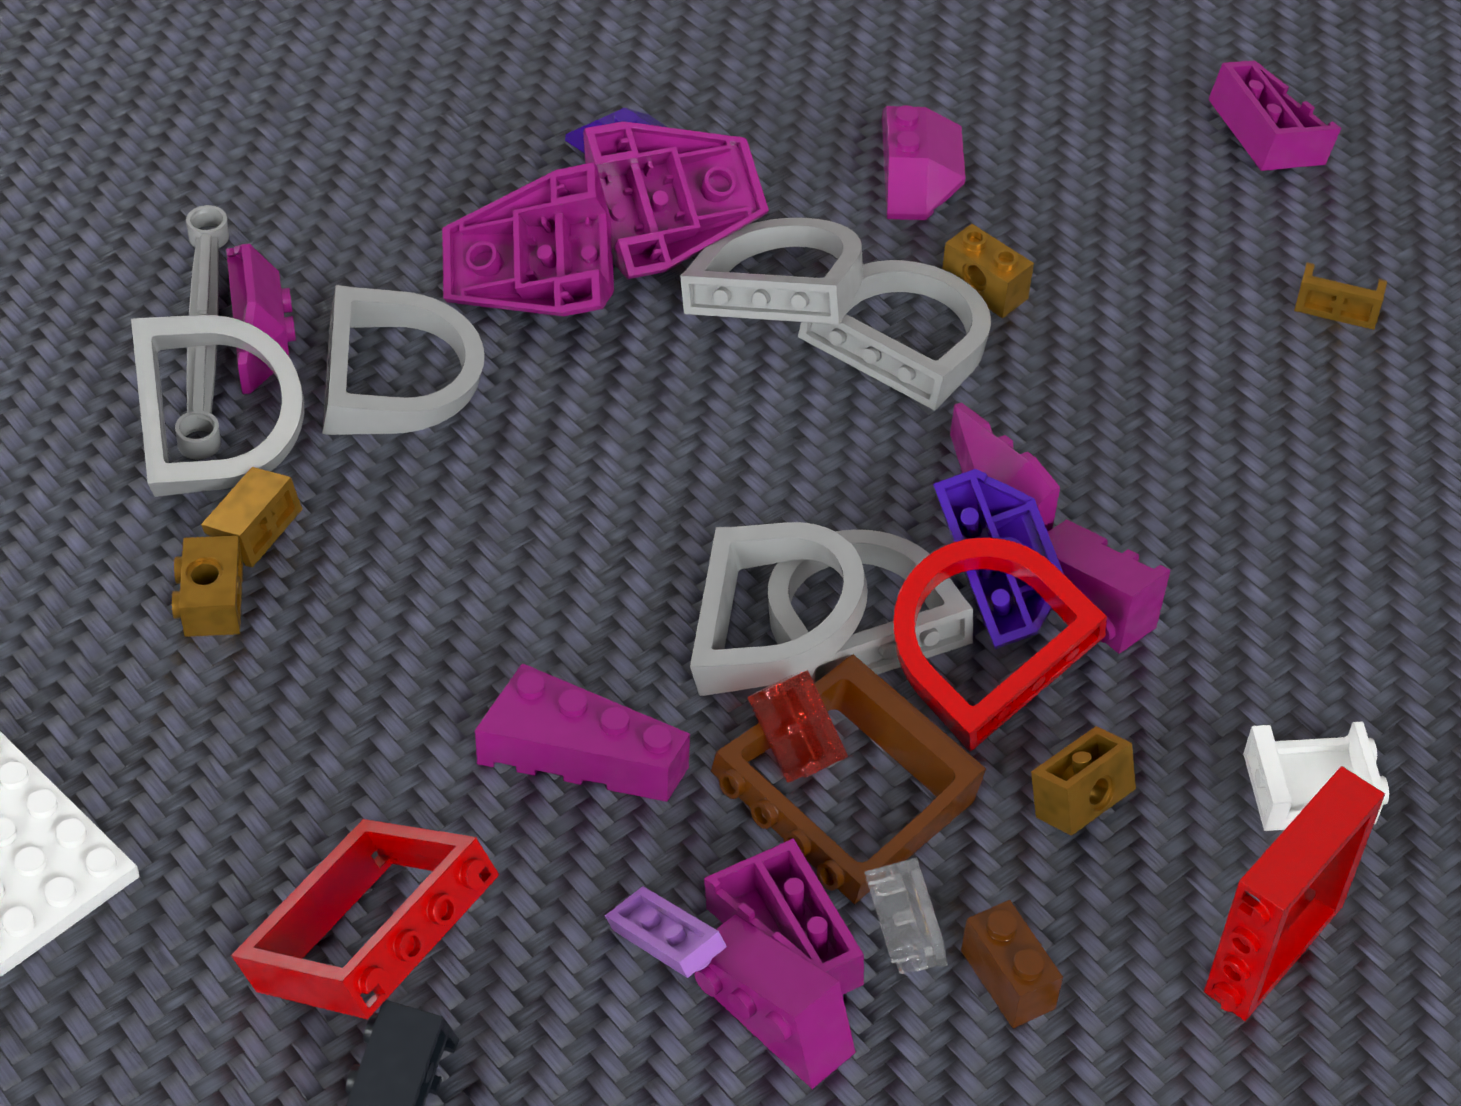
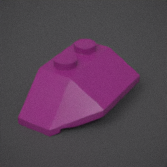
M908 105L886 106L882 111L887 219L927 220L934 213L935 208L946 202L965 183L962 126L926 107H912Z
M251 244L227 248L233 318L249 323L268 334L282 347L290 358L288 342L296 341L293 316L285 317L284 314L293 312L290 288H281L279 271ZM236 347L242 394H251L273 374V371L254 354Z

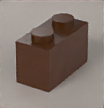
M1007 900L967 918L961 952L1011 1027H1018L1055 1010L1063 976L1011 900Z

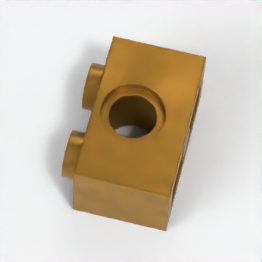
M970 224L945 243L942 269L956 275L971 285L982 296L988 309L996 315L1004 318L1029 298L1034 267L1032 261L974 224Z
M238 535L183 538L182 556L174 558L175 582L180 584V591L172 592L173 618H181L185 637L240 634L243 561Z
M1095 726L1032 770L1036 818L1072 836L1136 789L1132 743Z

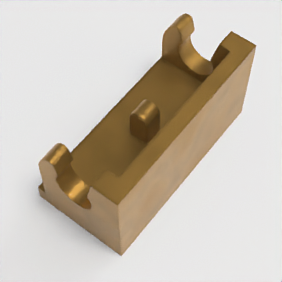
M1307 262L1294 311L1374 330L1383 303L1387 281L1379 279L1375 291L1312 276L1315 264Z
M251 467L204 520L201 526L204 533L211 537L238 535L242 561L245 563V566L253 568L302 511V506L291 477Z

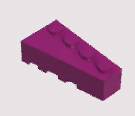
M523 663L475 729L477 764L494 767L495 762L516 766V772L535 776L537 771L562 775L564 782L581 785L582 781H592L606 784L607 790L665 802L669 800L689 768L690 733Z

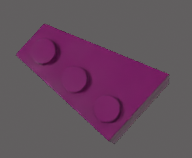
M1067 519L1048 531L1064 575L1107 616L1106 636L1100 640L1101 642L1106 643L1120 654L1157 628L1170 569L1162 565L1154 569L1138 562L1139 554L1129 549L1120 553L1107 546L1108 541L1106 538Z

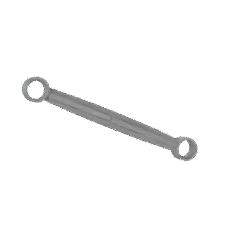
M204 205L191 210L186 217L189 242L195 247L189 316H219V248L224 246L229 240L228 221L226 213L221 208ZM204 226H215V227H216V228L211 229V230H200V229H199V228L204 227ZM217 345L187 347V413L177 420L175 432L180 453L194 460L213 456L221 446L219 423L212 414ZM197 431L211 433L200 439L186 437L190 433Z

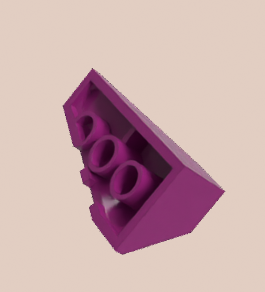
M962 402L954 405L950 436L962 473L976 468L986 473L988 477L1003 482L1034 498L1047 532L1053 529L1060 486L1036 457L1028 451L1022 454L1016 452L1013 449L1012 439L1006 435L996 437L992 432L989 422Z

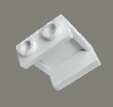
M1362 721L1352 722L1349 734L1346 737L1275 741L1270 725L1251 727L1243 755L1264 831L1285 830L1341 766L1385 793L1374 824L1377 823L1383 805L1388 803L1389 787L1386 778L1379 775L1376 765V744L1373 738H1368Z

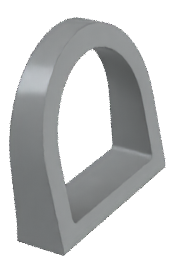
M780 218L748 224L731 235L705 247L680 276L684 314L839 325L862 283L863 259L861 240L854 231L846 226L815 218ZM784 247L815 248L830 253L838 259L823 278L729 272L749 257L768 250Z
M885 260L863 264L862 283L847 312L861 301L883 293L909 292L921 294L949 307L963 323L966 336L939 360H932L845 314L839 325L801 322L798 338L935 411L975 370L982 359L991 326V316L987 304L982 296L967 282L935 266L904 260Z
M335 285L329 323L322 434L408 433L435 426L454 416L464 408L475 394L484 366V347L474 326L453 307L425 295L403 291ZM407 327L429 332L443 339L454 349L460 360L462 371L445 388L424 396L403 398L350 394L346 391L350 328Z
M191 315L131 319L147 482L155 497L234 488L251 467L271 472L287 457L295 445L302 428L304 396L297 371L291 359L274 339L249 323L226 316ZM228 345L246 350L266 363L277 377L282 392L280 415L269 436L251 451L237 457L222 460L169 463L158 352L165 349Z
M801 522L716 527L690 664L699 696L769 686L792 680L827 661L848 641L864 614L868 589L861 558L853 545L845 537L829 528ZM792 560H813L829 565L842 576L844 580L843 590L837 605L830 615L810 632L782 644L725 649L737 576L741 569Z
M873 530L835 531L853 545L861 558L862 564L882 567L898 574L905 580L911 571L924 558L930 555L917 544L893 534ZM792 560L777 563L774 567L768 583V606L770 626L777 644L794 640L808 633V630L794 611L791 601L799 586L807 578L822 569L830 567L829 565L813 560ZM948 578L935 587L924 602L929 610L918 614L915 632L918 644L925 658L973 643V608L952 580ZM894 621L852 634L848 641L827 661L806 674L797 677L804 691L853 654L877 675L901 667L895 646Z

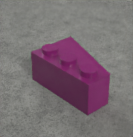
M1255 60L1222 63L1208 100L1261 171L1326 165L1341 127L1333 121L1326 125L1313 115L1314 106L1307 101L1302 102V105L1287 94L1289 87Z
M794 838L704 878L706 909L722 923L726 922L733 915L739 916L839 980L842 995L864 985V954Z
M733 915L716 929L719 931L727 947L712 958L707 967L695 972V979L707 995L714 997L802 1081L813 1089L856 1053L840 982L739 916Z

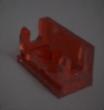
M808 670L790 675L747 697L787 783L803 776L806 778L848 757Z

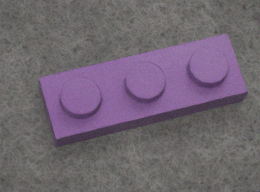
M644 886L605 915L614 932L686 978L707 967L712 958L727 947L718 930Z

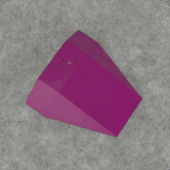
M623 121L588 127L583 131L585 164L595 162L611 219L613 264L627 279L667 272L698 254L705 247L731 235L764 216L769 211L747 139L744 137Z
M595 162L554 170L442 228L443 299L448 303L569 316L603 309L614 293L611 219Z

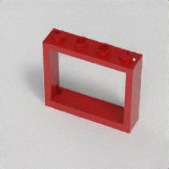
M1341 766L1239 880L1204 993L1220 1003L1221 1009L1233 1012L1244 1021L1250 1017L1344 905L1385 796L1384 792L1345 767ZM1247 892H1249V893L1252 894L1254 897H1256L1257 899H1259L1260 902H1259L1258 900H1256L1255 898H1253L1252 896H1250L1249 894H1247Z
M363 819L231 956L258 993L368 1020L496 880L499 873L476 837ZM376 851L378 856L373 859L371 855ZM392 864L433 871L343 968L303 959ZM373 991L374 995L365 1003L360 994H369Z

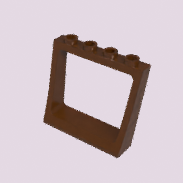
M854 654L846 658L797 697L716 751L711 772L719 779L722 792L728 798L736 799L739 797L749 806L752 817L759 827L763 829L771 827L784 839V842L794 838L806 860L817 869L820 883L828 890L838 889L854 905L975 801L986 771L983 765ZM830 710H838L937 796L919 815L865 862L854 860L748 763Z

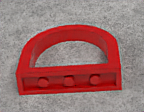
M999 538L965 539L948 544L932 552L906 578L898 594L894 610L895 646L905 677L920 698L970 752L1106 636L1107 616L1054 564L1027 546ZM969 570H995L1015 576L1031 586L1063 619L1068 627L979 703L971 706L925 658L916 638V622L925 599L944 580Z

